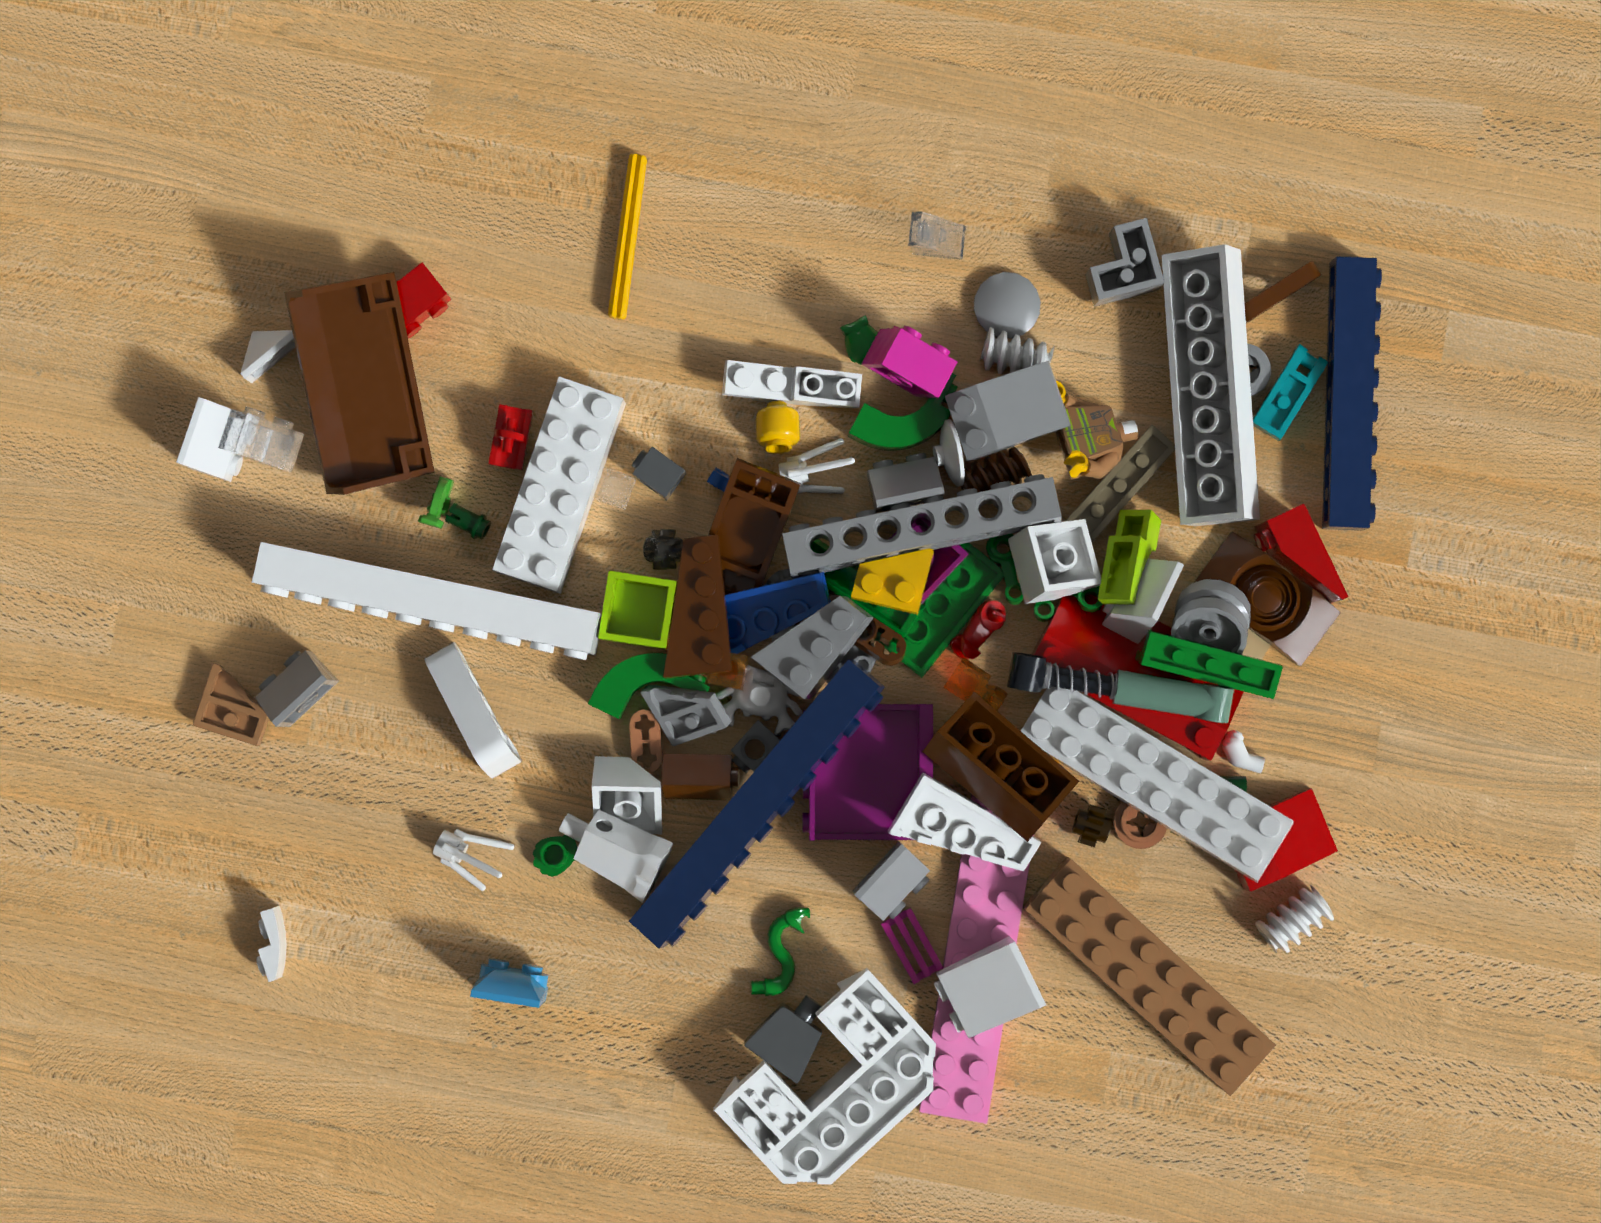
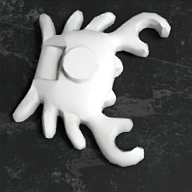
M738 657L732 658L733 663L744 674H728L723 676L725 682H734L737 685L725 688L716 695L719 700L729 695L732 696L728 703L722 705L731 720L728 726L732 727L734 725V713L736 709H741L746 717L751 715L761 716L765 721L770 720L772 716L778 717L779 721L775 729V736H780L784 730H789L795 722L788 715L787 707H790L797 716L802 714V710L787 694L798 697L799 695L769 671L752 667Z

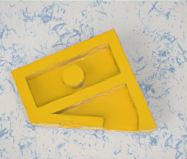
M928 548L859 564L851 599L918 615L934 549Z

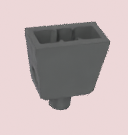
M807 995L796 1010L782 1003L747 1037L744 1046L797 1084L822 1035V1030L812 1023L816 1017L815 1013L822 1006Z

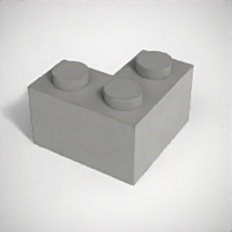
M1147 218L1114 226L1109 233L1116 261L1090 267L1085 274L1094 307L1158 291L1164 284Z

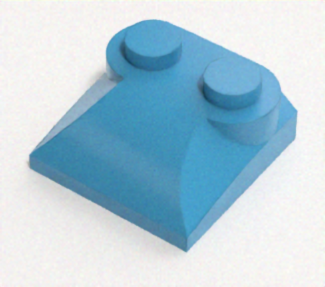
M489 959L488 964H481L479 978L471 989L470 997L539 1008L546 1001L549 975L542 973L543 967L523 964L522 969L509 967V961Z

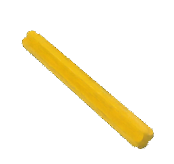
M630 154L628 157L608 307V316L618 320L625 319L627 315L647 164L646 156L640 154Z

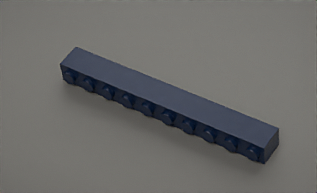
M848 659L629 922L659 949L669 944L672 947L676 945L686 933L683 929L684 925L690 918L695 921L705 911L708 905L704 902L713 892L717 895L727 885L729 879L726 876L735 866L739 869L751 856L748 849L756 840L761 843L772 831L773 827L770 823L778 814L783 817L795 803L792 797L800 788L805 791L817 777L814 773L817 767L822 762L825 765L834 758L839 751L836 745L843 736L849 738L861 725V722L858 720L866 709L871 712L881 702L883 696L880 693L885 686L855 660Z

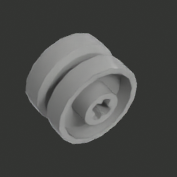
M1205 579L1192 583L1181 592L1176 602L1171 636L1242 654L1248 638L1251 618L1250 603L1245 594L1235 585L1222 580Z

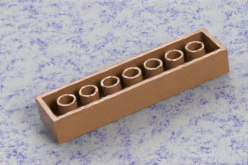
M1066 857L1023 905L1022 908L1229 1096L1239 1088L1276 1046L1274 1042L1071 858Z

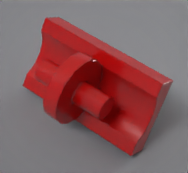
M499 404L489 465L523 471L533 410Z

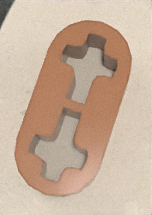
M639 710L633 714L629 724L631 758L648 773H653L660 768L663 761L661 726L651 710ZM642 715H647L648 720L655 723L654 727L649 728V740H643L642 729H636L635 726L636 722L641 721ZM644 743H649L650 753L657 756V761L652 762L649 769L645 768L644 763L638 762V756L644 754Z

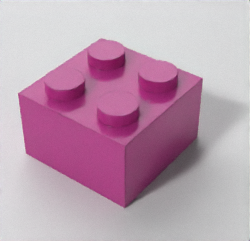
M904 325L903 328L893 326V328L880 329L861 365L916 397L939 398L958 362L949 357L950 351L934 342L930 346L920 340L922 337L921 333Z

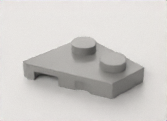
M651 684L645 686L640 692L672 746L724 729L731 722L714 692Z

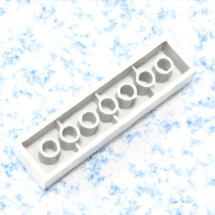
M1223 244L1163 254L1162 269L1180 525L1205 526L1260 520L1241 250Z
M1056 687L1046 689L1021 729L1022 733L1054 760L1256 883L1260 880L1293 826L1294 821L1078 691L1074 690L1071 693V690L1062 688L1058 691Z

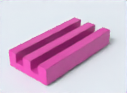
M911 907L899 913L894 919L890 918L881 923L913 984L943 969ZM906 917L912 923L933 965L927 967L902 921ZM897 924L922 971L917 974L915 973L890 926Z

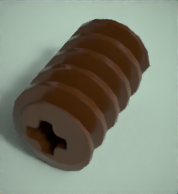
M1013 446L1009 448V458L1000 451L996 453V463L991 457L987 456L984 458V468L977 461L971 463V473L964 467V484L960 487L961 490L975 488L978 493L991 490L990 486L999 482L1009 481L1015 485L1021 484L1022 478L1032 476V473L1023 454Z

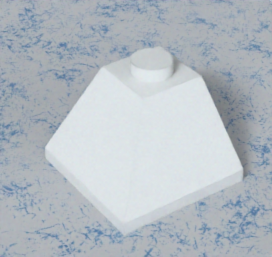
M595 756L592 778L593 817L600 809L648 833L662 835L661 782L629 757Z

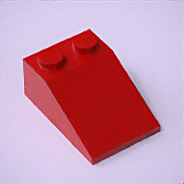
M1301 504L1254 526L1257 531L1254 534V539L1258 548L1264 552L1266 551L1273 560L1290 574L1312 587L1330 603L1349 597L1305 504Z
M1312 788L1268 805L1292 819L1294 823L1258 883L1235 870L1244 890L1251 892L1271 884L1338 851Z

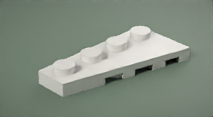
M925 773L921 774L888 829V833L894 836L914 839L919 843L930 846L932 844L949 849L955 853L975 856L984 861L1023 872L1042 843L1034 836L1027 842L993 812Z

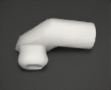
M1237 730L1228 731L1225 734V739L1222 741V748L1229 763L1235 767L1261 773L1265 757L1248 753L1243 742L1244 737L1242 733Z

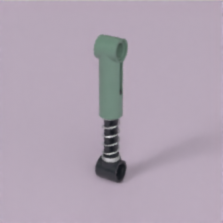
M1012 652L1007 687L1029 692H1041L1043 688L1056 687L1058 691L1062 688L1071 690V693L1075 690L1084 692L1085 695L1088 693L1098 694L1099 698L1105 695L1109 696L1110 700L1112 699V704L1193 716L1198 719L1219 723L1229 722L1234 689L1221 685L1199 684L1117 670V673L1114 675L1111 672L1105 675L1100 674L1098 670H1095L1093 673L1086 672L1084 668L1074 670L1070 665L1062 668L1058 667L1056 663L1046 662L1045 657Z

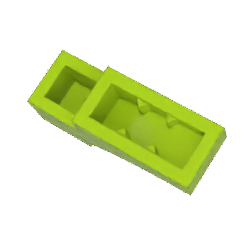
M1120 510L1116 535L1109 536L1098 595V600L1102 604L1135 605L1144 567L1151 552H1156L1161 519L1152 510Z

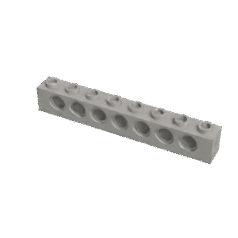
M1043 474L1033 475L1025 478V483L1011 485L1009 481L999 482L991 485V490L977 493L975 488L957 492V497L944 499L943 496H932L924 499V504L910 507V503H899L890 506V511L876 513V510H865L857 513L856 518L843 521L842 517H832L823 520V525L809 527V524L791 526L789 532L782 533L792 579L823 571L829 572L858 566L861 563L923 549L935 550L1020 532L1027 526L1061 522L1062 516L1053 477L1045 478ZM1018 497H1026L1031 501L1032 506L1027 511H1018L1012 503ZM984 504H993L998 509V513L993 518H984L980 515L979 509ZM951 511H959L964 515L965 519L959 525H950L946 522L945 517ZM917 518H926L931 523L930 528L922 533L913 530L911 525ZM884 525H892L897 529V534L892 539H882L878 535L879 529ZM850 532H859L864 538L860 545L852 547L844 542L846 535ZM822 538L829 541L830 546L826 552L818 554L811 550V545L815 540Z

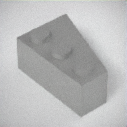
M839 596L751 658L803 699H813L874 617L850 598Z

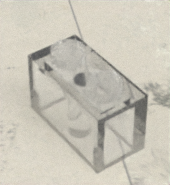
M245 407L244 412L231 409L218 448L292 473L304 437L303 433L292 430L294 423L274 417L273 422L265 420L266 413L250 407Z

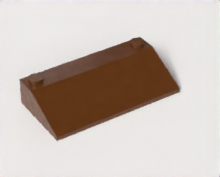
M395 272L284 292L326 494L345 495L435 473Z

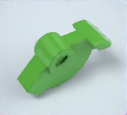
M439 477L435 493L432 494L431 504L427 507L428 513L427 515H420L419 523L442 529L444 522L439 520L441 515L446 516L451 502L450 494L454 484L453 480Z

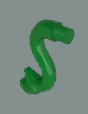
M795 907L789 909L772 922L767 933V943L772 954L780 962L782 972L780 976L774 979L764 978V981H751V995L764 994L765 996H775L788 989L795 975V963L789 951L781 943V934L788 927L804 934V930L800 925L802 918L805 916L810 918L809 908Z

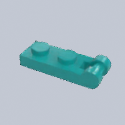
M1298 344L1287 364L1253 418L1254 427L1277 441H1280L1328 364V361L1320 356L1316 358L1307 353L1308 349L1301 344ZM1299 364L1310 370L1307 376L1296 371Z

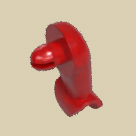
M988 600L978 607L963 634L954 637L950 642V648L957 657L968 660L975 659L981 654L979 650L981 645L995 630L1000 629L1006 620V611L1002 603Z

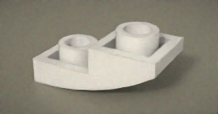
M280 906L260 912L262 919L258 921L263 938H269L271 944L258 949L260 956L256 958L259 971L262 976H267L268 982L282 977L285 967L286 931Z

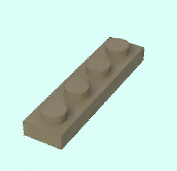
M1151 425L1066 521L1085 519L1091 542H1093L1175 451V444L1155 426Z

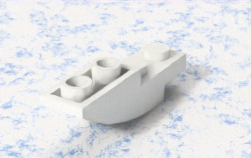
M726 360L722 395L751 398L753 401L762 402L783 401L793 405L859 408L862 374L800 366L791 368Z

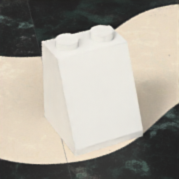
M1010 936L936 972L939 981L935 982L934 986L942 1002L949 999L955 1011L949 1014L957 1032L959 1033L964 1030L968 1038L1046 1005L1016 942Z

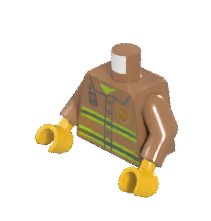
M1056 381L1071 424L1069 427L1055 431L1063 454V463L1067 467L1070 480L1082 476L1101 479L1121 461L1123 442L1138 439L1135 420L1116 423L1110 406L1098 405L1078 399L1066 393L1065 387Z

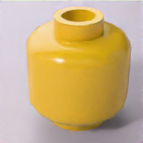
M783 401L769 402L767 407L759 410L756 415V439L759 445L764 447L767 452L774 454L791 451L792 447L800 440L798 412L794 408L787 406V403Z

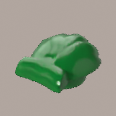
M866 315L840 327L845 336V347L848 357L852 362L860 365L878 334L869 325Z
M567 835L540 840L533 851V856L535 857L533 865L540 869L542 874L551 877L561 874L573 861H576L573 859L578 848L575 840Z

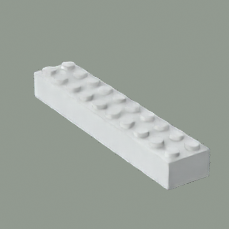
M260 543L252 583L262 585L260 592L288 598L290 591L295 592L294 599L321 605L323 598L329 600L328 606L354 612L355 605L362 607L361 613L381 618H387L390 612L396 614L395 620L421 625L423 619L430 621L429 627L454 633V628L457 626L463 628L462 634L487 639L488 633L497 635L496 641L520 646L521 640L531 642L530 648L534 650L553 653L554 647L564 649L563 655L586 660L588 654L596 656L602 616L598 612L269 543Z

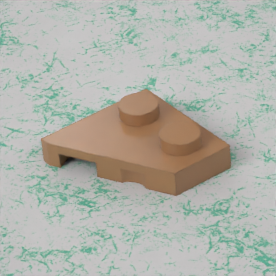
M213 663L192 726L251 745L260 746L269 721L268 716L259 702L224 667Z

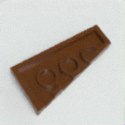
M718 534L684 538L663 676L665 679L733 671Z

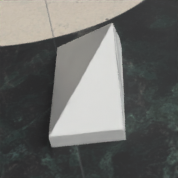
M292 330L252 331L240 373L244 379L253 383L296 347Z

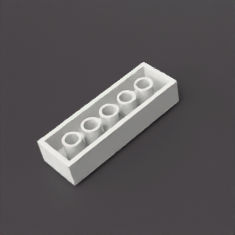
M558 377L496 557L493 571L561 594L626 405L624 398Z

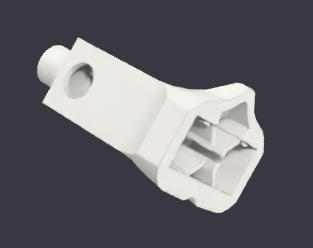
M600 809L589 824L568 813L559 828V832L580 842L573 858L574 860L624 888L641 903H644L653 889L671 854L673 846L672 842L648 833Z

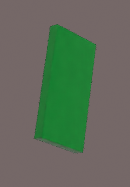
M969 542L959 544L968 553V556L922 603L925 606L924 611L904 637L906 651L901 662L921 678L1004 577L1002 569ZM878 632L875 641L881 643L890 653L894 652L897 654V644L894 642L890 645L884 644L880 641L882 633Z

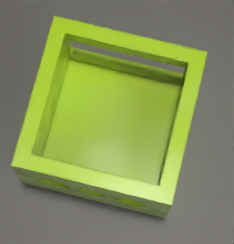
M609 571L598 638L605 641L667 650L677 581Z

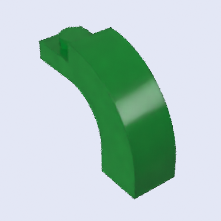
M954 373L951 374L939 398H929L923 407L910 415H887L864 403L848 433V437L867 447L884 451L905 450L926 442L941 430L944 421L949 419L951 415L950 410L941 404L942 402L947 403L946 395L956 392L958 386L953 384L956 375Z
M647 653L626 659L613 667L598 683L588 705L617 719H621L634 693L649 683L667 682L682 689L709 692L711 687L704 684L707 678L702 675L663 678L667 654Z

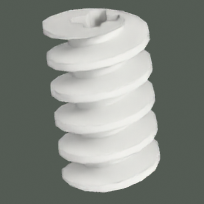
M989 327L980 360H984L985 370L989 371L992 365L997 363L998 374H1002L1007 366L1010 367V373L1045 361L1051 363L1054 347L1047 353L1046 342H1041L1035 350L1033 339L1028 338L1024 345L1021 346L1020 335L1017 334L1008 342L1006 331H1002L997 339H995L994 328Z
M1310 885L1312 893L1305 888L1299 890L1301 901L1294 896L1288 898L1290 909L1283 904L1278 905L1279 917L1272 912L1267 913L1268 925L1261 920L1255 922L1258 931L1275 953H1277L1276 949L1278 948L1289 953L1290 949L1287 943L1289 940L1300 945L1299 932L1311 937L1310 924L1322 929L1321 916L1326 917L1330 921L1334 920L1329 905L1312 885Z

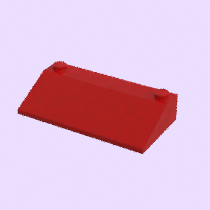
M1071 595L1060 599L1052 619L1049 620L1032 652V655L1045 657L1046 662L1056 663L1058 667L1062 668L1070 665L1074 670L1084 668L1086 672L1092 673L1098 670L1100 674L1105 675L1110 672L1114 675L1117 673V670L1199 684L1209 683L1141 665L1135 660L1137 650H1143L1147 634L1138 644L1102 625L1107 613L1102 611L1104 605L1096 612H1086L1080 608L1078 600ZM1087 595L1084 598L1086 603L1091 605L1097 602V598L1094 595ZM1157 621L1150 629L1151 631L1171 636V627L1160 621ZM1234 689L1228 723L1212 722L1193 716L1112 704V699L1110 700L1109 696L1102 695L1099 698L1098 694L1088 693L1087 695L1200 755L1199 758L1204 761H1211L1229 728L1244 691Z

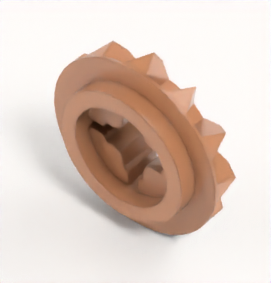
M1122 801L1115 810L1113 820L1117 837L1127 846L1136 849L1150 848L1159 843L1164 837L1167 828L1156 821L1150 822L1143 826L1142 836L1140 837L1137 826L1126 824V821L1136 818L1139 811ZM1142 813L1143 817L1151 819L1150 817Z

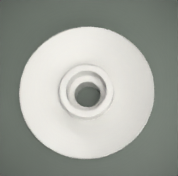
M947 419L941 428L940 445L933 446V455L937 466L943 465L949 478L959 487L963 486L965 477L963 454L955 425L951 419Z

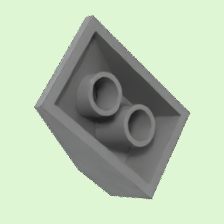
M1049 361L975 384L945 396L967 461L983 458L1071 426Z

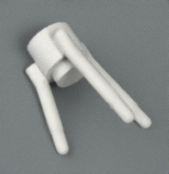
M839 438L798 456L787 457V462L779 463L780 475L801 483L798 493L843 494L845 491L843 487L804 485L803 483L809 482V473L850 465L855 462V459L850 457L810 466L803 462L842 445L844 440Z
M456 829L454 833L444 830L433 850V854L441 858L440 863L451 867L481 891H484L486 886L458 864L462 860L497 878L502 877L503 874L500 871L466 853L468 844L464 843V841L513 850L514 844L468 834L459 829Z

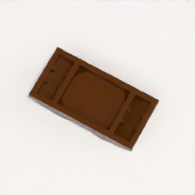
M739 458L736 459L708 536L717 534L719 536L725 595L763 585L801 485L800 482Z
M1233 531L1230 532L1193 582L1210 579L1222 580L1235 585L1245 594L1250 603L1251 618L1248 629L1299 667L1341 613L1316 590L1290 574L1267 553Z

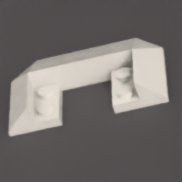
M868 968L838 982L837 985L840 991L815 1013L854 1057L809 1099L803 1102L763 1060L741 1081L735 1076L713 1108L722 1120L783 1184L816 1182L817 1184L831 1185L933 1092V1060L936 1043Z

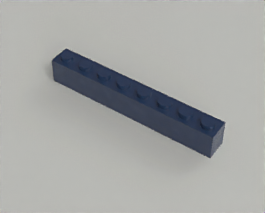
M1337 256L1329 263L1328 364L1326 367L1322 529L1363 531L1369 529L1370 523H1374L1376 507L1375 503H1371V489H1375L1377 480L1376 470L1372 469V456H1375L1377 452V436L1372 435L1373 422H1376L1378 418V403L1373 402L1374 389H1377L1379 384V369L1374 368L1375 355L1379 354L1380 336L1375 335V322H1378L1381 316V303L1376 301V288H1380L1382 281V270L1377 268V258Z

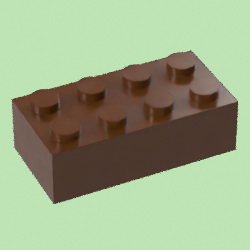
M975 692L936 732L922 751L1027 842L1079 782L1078 779Z

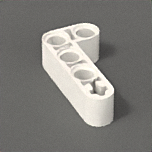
M453 642L425 658V663L480 768L493 779L521 763L522 760L519 753L499 725L457 644Z

